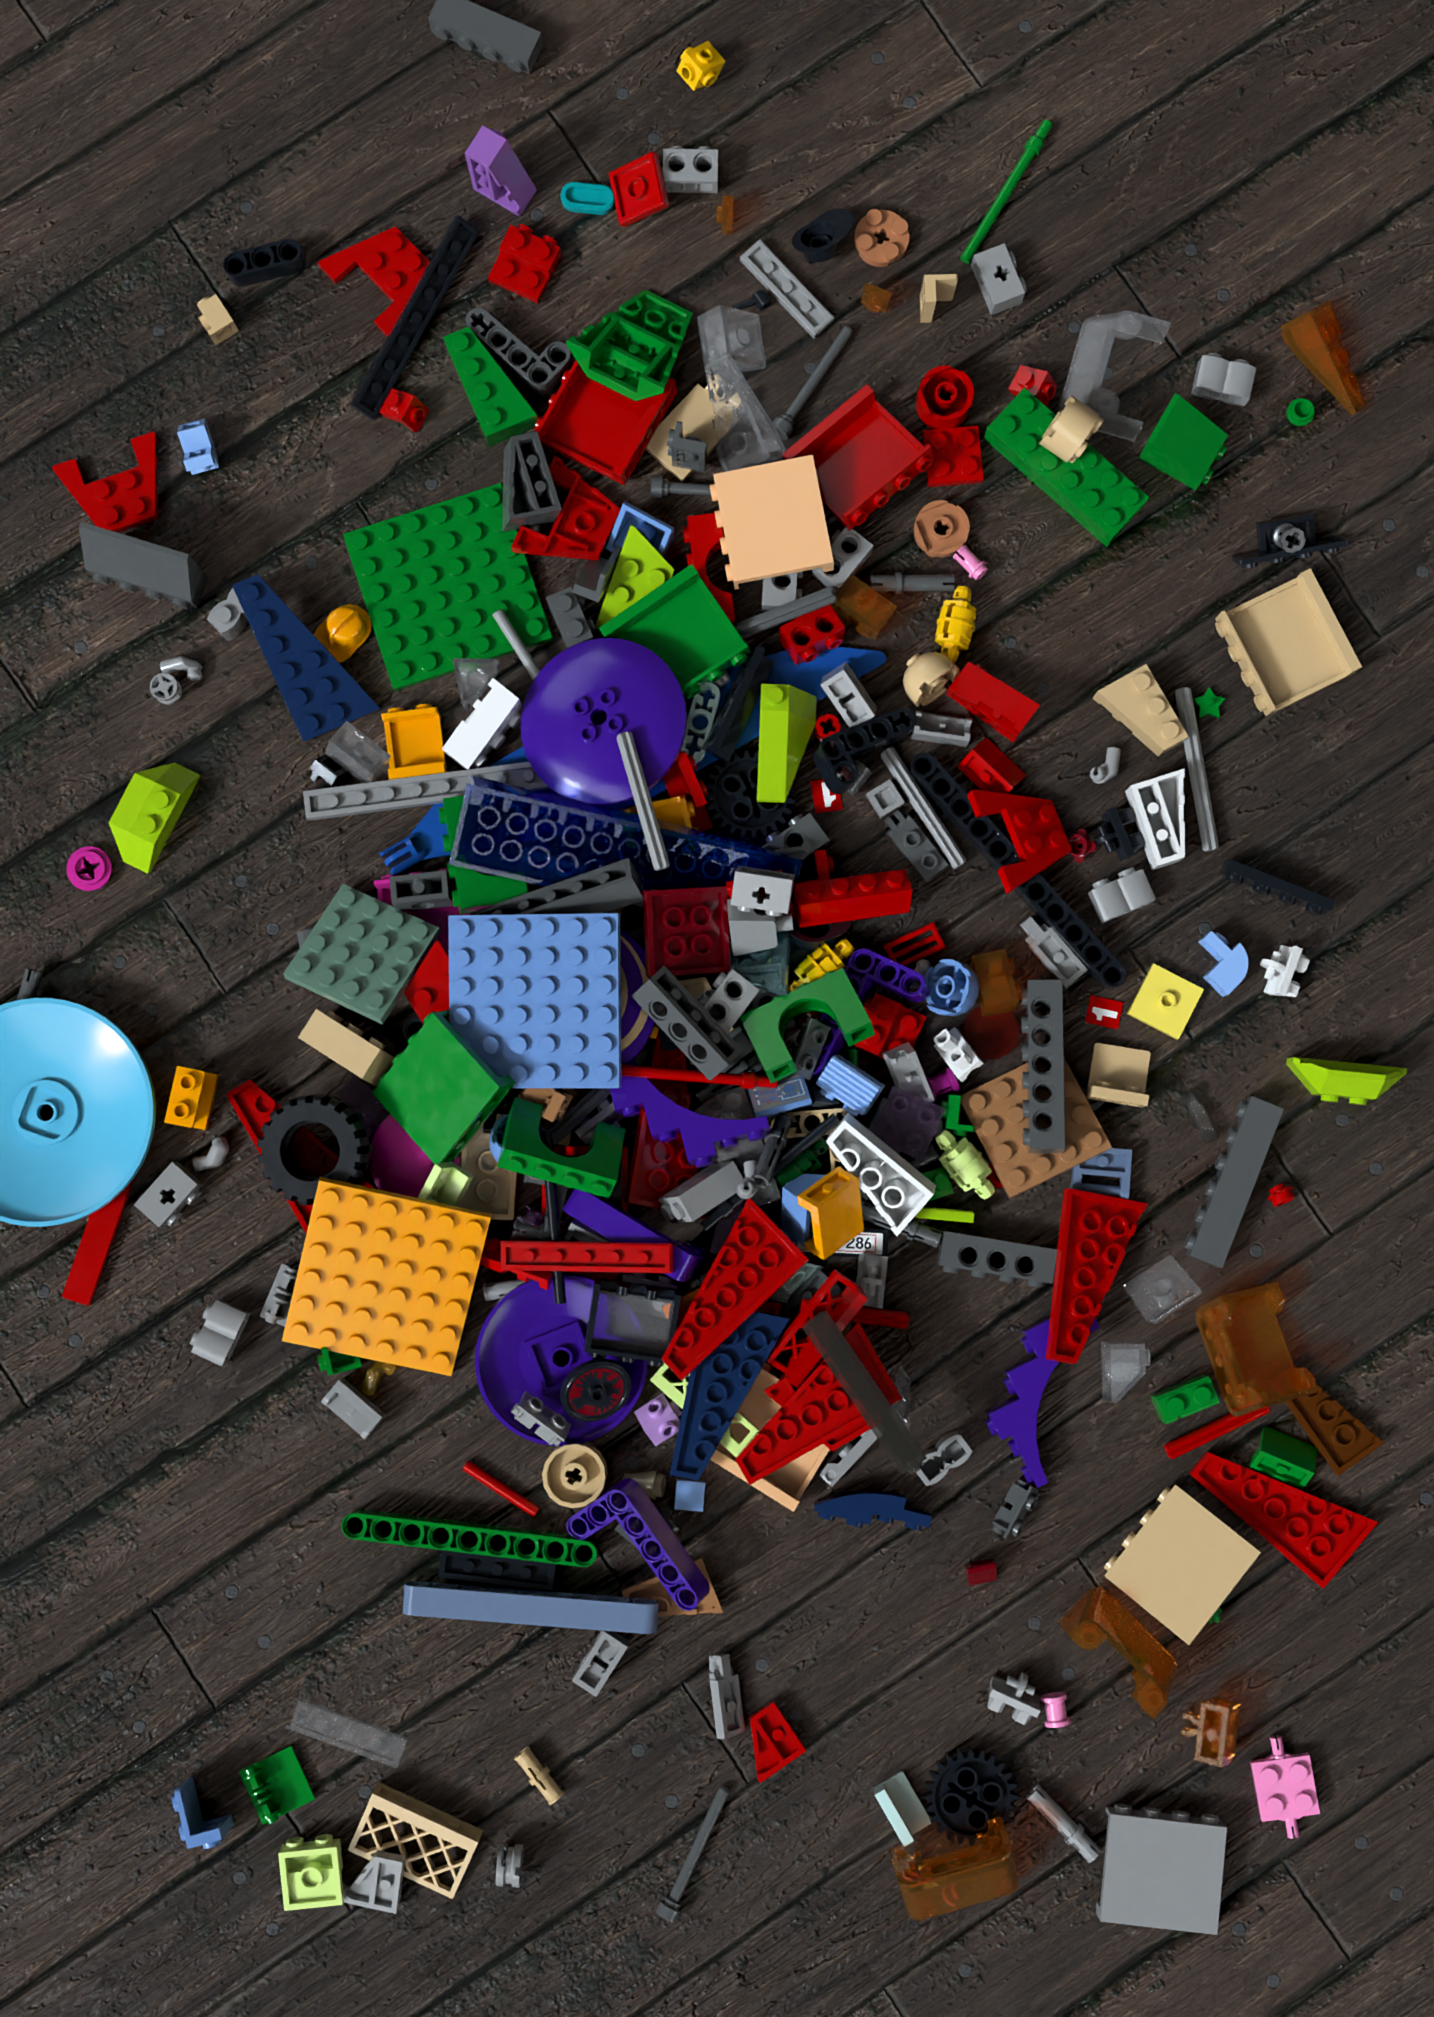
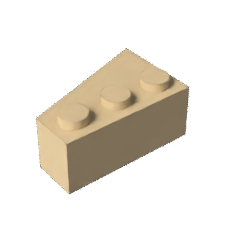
M1147 664L1098 690L1092 698L1112 713V716L1118 722L1121 721L1129 728L1132 734L1157 756L1182 744L1189 737Z
M316 1009L298 1038L358 1077L378 1086L379 1078L394 1065L393 1060L395 1057L383 1050L386 1045L373 1037L369 1041L362 1037L364 1031L349 1023L348 1027L342 1025L341 1021L343 1018L328 1010L324 1014Z

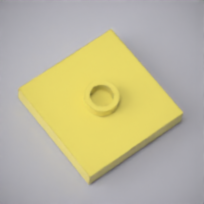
M1153 963L1127 1014L1178 1040L1204 989Z

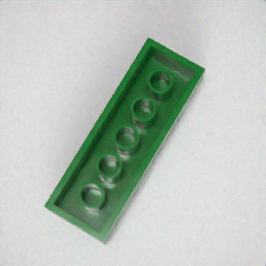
M1023 388L987 427L983 439L1101 543L1108 547L1144 508L1150 497L1089 444L1081 456L1077 457L1073 463L1069 461L1066 463L1041 446L1039 442L1043 439V434L1056 415L1027 389Z

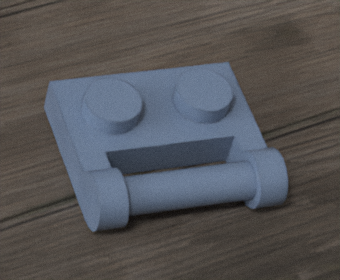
M1112 1148L1072 1168L1070 1188L1128 1200L1132 1150ZM1082 1175L1119 1177L1120 1184L1119 1186L1082 1183Z

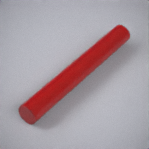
M469 1460L462 1470L532 1517L539 1510L540 1507Z

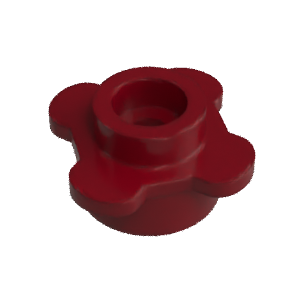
M1079 829L1075 835L1068 839L1072 848L1069 854L1074 856V860L1077 863L1084 862L1085 857L1097 849L1096 842L1090 840L1088 832L1084 829ZM1080 843L1083 845L1081 849L1079 848Z

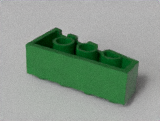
M469 326L444 336L443 339L488 446L491 447L510 439L511 436L520 435L534 429L538 420L537 414Z

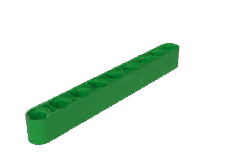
M354 1510L343 1519L341 1524L343 1534L347 1538L354 1540L576 1567L592 1565L598 1554L597 1543L589 1537L577 1540L567 1534L370 1510ZM352 1517L362 1520V1531H354L351 1528L350 1519ZM380 1521L390 1523L392 1527L391 1534L385 1535L379 1531L378 1524ZM407 1525H417L420 1529V1537H410L407 1534ZM437 1528H445L448 1531L449 1539L442 1542L436 1538L435 1530ZM466 1531L474 1532L478 1537L477 1544H467L463 1539L464 1533ZM502 1535L506 1539V1547L496 1548L492 1544V1536ZM524 1538L533 1540L535 1549L531 1552L524 1551L520 1546V1541ZM551 1542H560L564 1547V1552L561 1555H553L550 1553L548 1545ZM581 1545H587L591 1548L593 1555L588 1559H583L578 1556L577 1548Z

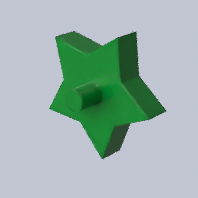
M1208 687L1203 696L1193 698V702L1199 707L1198 718L1206 715L1219 718V706L1226 698L1215 696L1210 687Z

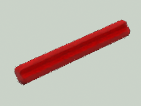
M802 1299L800 1305V1312L811 1299ZM827 1304L817 1306L813 1311V1316L823 1317L828 1311ZM862 1306L851 1322L859 1321V1323L905 1329L908 1327L909 1315L901 1311Z
M1260 1398L1165 1444L1164 1450L1170 1459L1177 1458L1268 1414L1271 1411L1266 1399Z

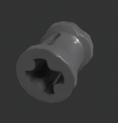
M1290 523L1278 525L1273 532L1274 543L1289 553L1301 550L1306 541L1304 532ZM1287 535L1293 536L1290 541L1285 540Z

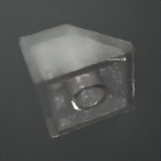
M719 305L697 317L706 371L731 374L766 368L759 314Z
M1136 1340L1101 1341L1103 1399L1111 1403H1118L1145 1375L1146 1366H1150V1350L1145 1349V1343Z

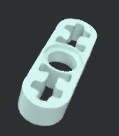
M710 682L700 687L701 691L693 698L687 720L685 739L681 748L688 755L689 750L686 749V746L691 747L693 735L699 737L697 748L701 751L694 753L695 763L701 761L705 756L706 751L702 750V747L713 726L720 702V691L715 684ZM707 690H710L715 699H709L707 710L702 709L703 696H700V694H705ZM696 716L707 718L709 723L705 729L698 730L693 727L692 721Z

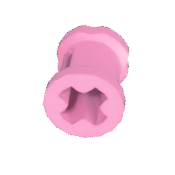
M1052 1692L1041 1696V1702L1045 1704L1047 1716L1045 1727L1059 1728L1071 1723V1719L1067 1717L1065 1700L1067 1695L1065 1692Z

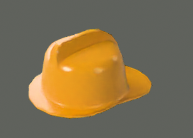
M351 604L343 605L329 614L317 628L314 636L339 663H342L351 657L366 641L371 633L372 623L368 613L361 607Z

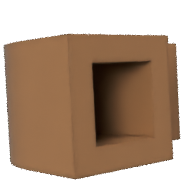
M521 1088L517 1098L543 1105L541 1113L543 1118L551 1122L554 1119L561 1122L573 1095L562 1088Z

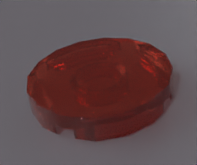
M983 1004L973 1009L966 1017L962 1035L979 1058L997 1060L1008 1055L1016 1046L1019 1037V1025L1014 1015L1007 1008L997 1004Z

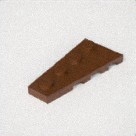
M1294 1364L1288 1365L1269 1379L1273 1388L1335 1475H1341L1384 1444L1381 1439L1370 1432L1365 1425L1347 1412L1343 1406L1335 1399H1332Z

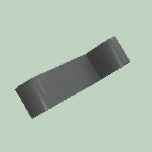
M474 308L466 315L467 327L469 326L489 354L535 394L546 395L551 392L562 380L565 371L571 369V352L565 343L553 342L540 356H537L486 310ZM498 339L506 340V343L501 347L493 345ZM559 354L566 357L564 361L559 363L552 360L553 357ZM517 357H525L527 359L521 365L513 363ZM537 375L547 376L544 382L538 383L534 381Z

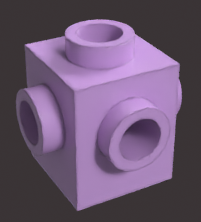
M663 1393L634 1411L644 1432L655 1446L672 1437L679 1430V1417L682 1415V1411L674 1401L669 1402Z

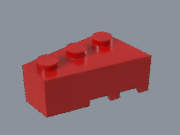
M970 662L965 665L946 693V695L1012 743L1015 742L1040 706L1003 681L988 674V671L977 663L973 665Z

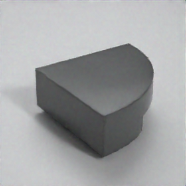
M811 1078L806 1081L812 1107L828 1109L838 1107L840 1103L837 1098L830 1100L819 1092L821 1087L815 1084L816 1079Z

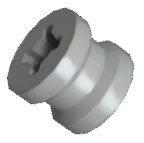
M168 673L157 674L150 682V692L162 704H175L182 696L181 684Z

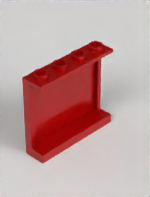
M575 359L571 369L565 371L561 380V387L557 393H553L550 397L548 410L544 417H539L534 430L538 432L542 445L625 486L678 393L676 382L669 378L662 394L634 401L588 378Z
M867 384L782 454L784 460L813 455L822 504L849 531L856 525L859 526L864 523L868 515L877 508L883 507L892 495L899 490L905 489L915 476L920 472L928 470L932 462H934L932 446L927 444L924 447L876 401L874 391Z

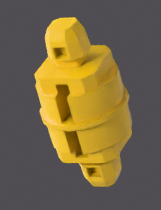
M958 586L955 589L952 597L953 600L943 601L940 616L936 623L935 642L942 646L941 654L946 655L954 663L957 661L960 652L958 650L968 649L972 633L975 630L974 624L977 609L970 604L971 590L966 586Z
M847 939L836 943L833 950L824 943L813 953L808 954L807 958L794 970L800 979L797 982L794 980L788 987L787 992L790 993L804 983L818 980L829 971L845 969L846 966L842 960L844 958L847 960L855 948Z

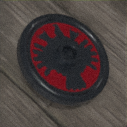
M589 1360L575 1367L566 1376L560 1389V1400L564 1410L572 1418L583 1422L600 1421L612 1416L624 1406L631 1392V1380L626 1369L614 1360Z

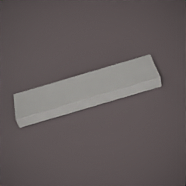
M761 239L740 256L742 264L813 339L834 322V316Z

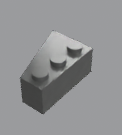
M538 432L511 436L504 449L502 532L517 530L521 526L527 528L552 523L562 510Z

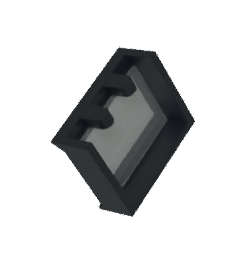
M594 1277L584 1352H588L589 1356L593 1358L605 1359L607 1355L617 1356L618 1360L622 1362L633 1363L635 1359L646 1360V1364L651 1366H663L664 1362L661 1358L676 1332L681 1300L680 1289Z

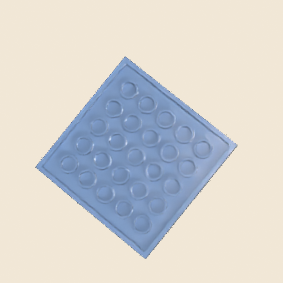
M620 913L448 915L449 1023L497 1077L509 1075L515 1082L512 1088H622Z

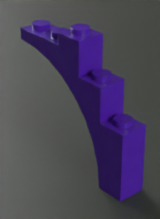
M635 1058L628 1064L638 1066ZM622 1076V1088H610L614 1108L618 1115L623 1114L624 1117H632L640 1114V1109H645L651 1136L654 1140L659 1139L660 1142L672 1141L677 1138L676 1134L681 1133L688 1162L691 1166L696 1164L697 1168L713 1164V1159L718 1158L716 1150L718 1146H721V1149L737 1146L740 1140L749 1138V1141L761 1140L766 1137L765 1133L771 1132L767 1116L745 1120L718 1119L700 1115L683 1108L660 1093L647 1078Z
M1050 1316L1022 1330L1025 1337L1021 1338V1341L1027 1353L1033 1352L1034 1356L1004 1370L1007 1378L1003 1379V1382L1009 1394L1015 1393L1016 1397L986 1411L989 1419L985 1420L992 1436L997 1434L1001 1440L1011 1437L1012 1440L1008 1441L1009 1447L1015 1457L1020 1455L1025 1465L1020 1469L1027 1483L1033 1482L1037 1488L1048 1483L1040 1463L1036 1440L1037 1413L1043 1390L1052 1371L1059 1363L1045 1359ZM1096 1318L1090 1328L1091 1333L1100 1328Z

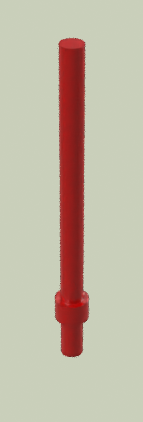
M621 1064L622 1076L740 1085L742 1089L777 1087V1081L771 1084L767 1076L755 1075V1072L743 1071L742 1074L720 1072L709 1081L701 1071Z

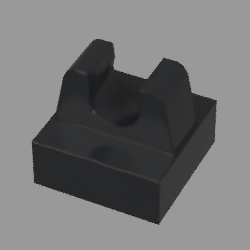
M329 753L315 759L310 767L313 770L311 775L312 781H316L320 777L326 780L323 788L334 787L349 772L347 767Z

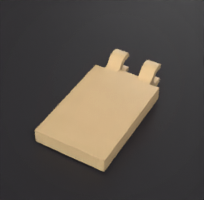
M718 373L713 376L705 389L699 384L692 389L659 424L645 449L682 483L694 470L672 466V456H668L669 446H667L670 429L675 430L677 421L683 422V438L686 439L688 436H693L707 443L708 457L739 424V420L735 415L746 405L744 402L746 399L738 391L727 404L718 396L726 386L724 384L725 380Z
M496 1114V1120L505 1114ZM482 1125L459 1154V1167L471 1174L473 1179L458 1207L491 1214V1219L514 1220L516 1172L497 1167L498 1163L495 1161L489 1148V1136L492 1129H483Z

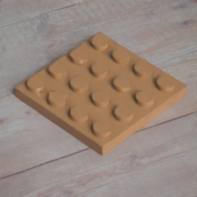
M1065 1058V1150L1063 1153H1028V1145H1023V1128H1028V1117H1023L1022 1104L1023 1100H1028V1089H1022V1072H1027V1063L961 1095L960 1105L971 1126H975L974 1132L1009 1199L1112 1149L1107 1136ZM1040 1060L1035 1063V1068L1039 1072L1044 1073L1050 1070V1065L1048 1062ZM1045 1088L1035 1091L1036 1097L1041 1101L1051 1098L1050 1092ZM1040 1116L1035 1120L1036 1125L1041 1129H1048L1051 1126V1121L1045 1116Z

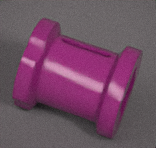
M950 1067L944 1073L932 1078L926 1077L935 1101L942 1094L952 1090L955 1092L960 1090L955 1074Z

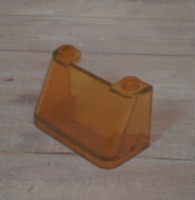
M1277 1281L1222 1295L1199 1306L1196 1310L1197 1325L1228 1411L1235 1417L1254 1413L1318 1392L1313 1374L1304 1367H1294L1275 1315L1282 1311L1285 1303L1284 1294L1280 1290Z
M1100 1587L1090 1589L1058 1623L1068 1636L1083 1649H1095L1106 1639L1135 1668L1130 1673L1135 1681V1690L1131 1693V1696L1154 1720L1167 1704L1176 1672V1659L1107 1590Z
M1002 1817L987 1820V1833L984 1836L982 1833L976 1834L979 1844L922 1860L920 1851L914 1852L915 1856L907 1854L903 1845L889 1849L906 1912L910 1918L920 1921L926 1920L927 1918L1011 1895L1018 1889L1019 1879L1014 1854Z

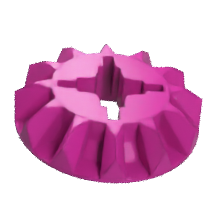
M92 846L76 850L70 856L67 863V876L70 882L78 889L88 892L100 890L105 883L109 882V877L113 872L111 859L103 850ZM86 860L92 865H99L94 869L95 878L91 877L88 873L81 874L87 869Z

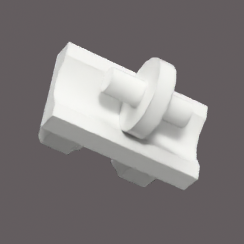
M1281 945L1278 952H1273L1271 960H1261L1260 965L1267 969L1264 978L1268 979L1263 991L1264 993L1275 996H1297L1300 983L1292 980L1295 971L1304 973L1310 962L1306 956L1301 954L1302 948Z
M954 1027L951 1031L944 1029L934 1038L936 1043L934 1047L961 1082L967 1078L972 1070L984 1064L957 1028Z

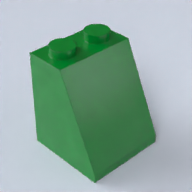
M1175 393L1138 459L1188 487L1197 490L1200 483L1206 485L1213 474L1214 469L1210 468L1214 459L1220 461L1228 446L1223 443L1228 434Z

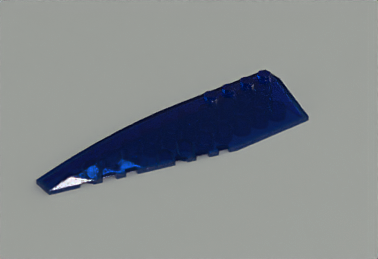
M469 775L449 865L546 887L629 858L641 879L642 889L726 886V882L734 880L735 871L739 865L771 871L782 870L784 873L795 874L793 888H795L803 860L745 842L657 819L670 865L666 869L655 870L638 814Z

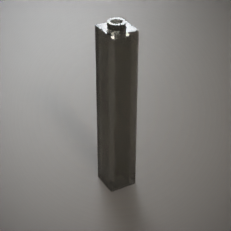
M825 1308L803 1323V1330L901 1474L909 1472L911 1475L920 1470L925 1465L923 1461L927 1459L926 1454L828 1310Z

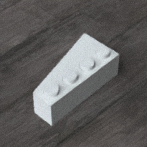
M849 1113L843 1117L829 1134L826 1140L827 1144L848 1172L850 1171L852 1175L859 1178V1185L862 1191L869 1196L875 1204L877 1211L889 1223L894 1234L898 1236L934 1195L936 1185Z

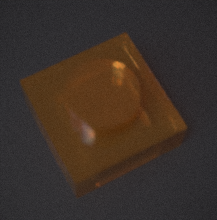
M723 196L722 206H717L716 223H721V234H732L734 196Z
M866 283L862 292L861 303L870 311L886 313L891 302L892 293Z

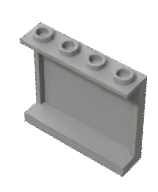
M1115 1804L1114 1807H1106L1108 1826L1101 1899L1097 1901L1096 1914L1100 1922L1217 1935L1227 1827L1222 1820H1219V1817L1213 1814H1201V1817H1192L1190 1813L1180 1810H1173L1172 1814L1161 1813L1160 1809L1153 1807H1144L1143 1811L1132 1810V1807L1126 1804Z

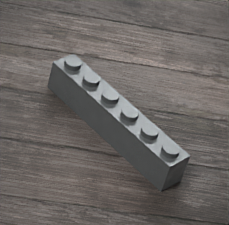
M627 858L471 912L470 915L608 913L643 901L642 883L632 862Z
M1253 1096L1246 1097L1245 1101L1241 1100L1235 1112V1116H1238L1235 1126L1229 1128L1225 1137V1142L1228 1143L1224 1153L1221 1152L1215 1163V1168L1218 1169L1214 1180H1209L1204 1192L1207 1195L1204 1206L1200 1205L1195 1214L1194 1221L1197 1222L1194 1232H1189L1185 1240L1184 1248H1187L1185 1255L1216 1268H1223L1282 1116L1283 1108Z

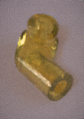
M377 1361L368 1369L361 1391L366 1395H374L383 1372L387 1375H392L397 1365Z

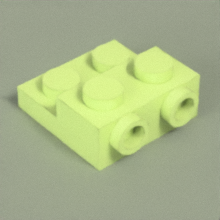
M323 1834L317 1836L315 1841L304 1842L302 1837H294L288 1839L286 1844H282L278 1856L284 1911L343 1905L344 1892L341 1873L343 1861L340 1838L333 1839L331 1834Z

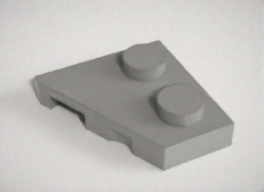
M377 1850L345 1892L343 1903L396 1914L400 1905L406 1856Z

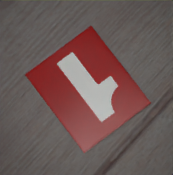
M823 779L810 781L815 814L843 809L841 795L832 793L827 788Z
M1090 995L1085 1023L1118 1030L1123 1002Z

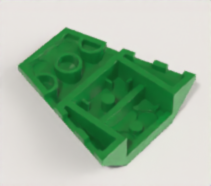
M645 289L620 305V309L614 314L609 312L603 316L602 321L597 325L593 326L591 324L583 329V334L577 338L572 336L566 340V345L588 378L634 401H639L664 392L693 313Z

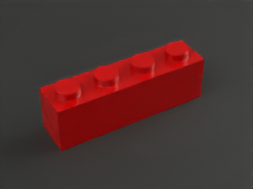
M906 869L795 884L794 908L799 927L909 913L912 887Z

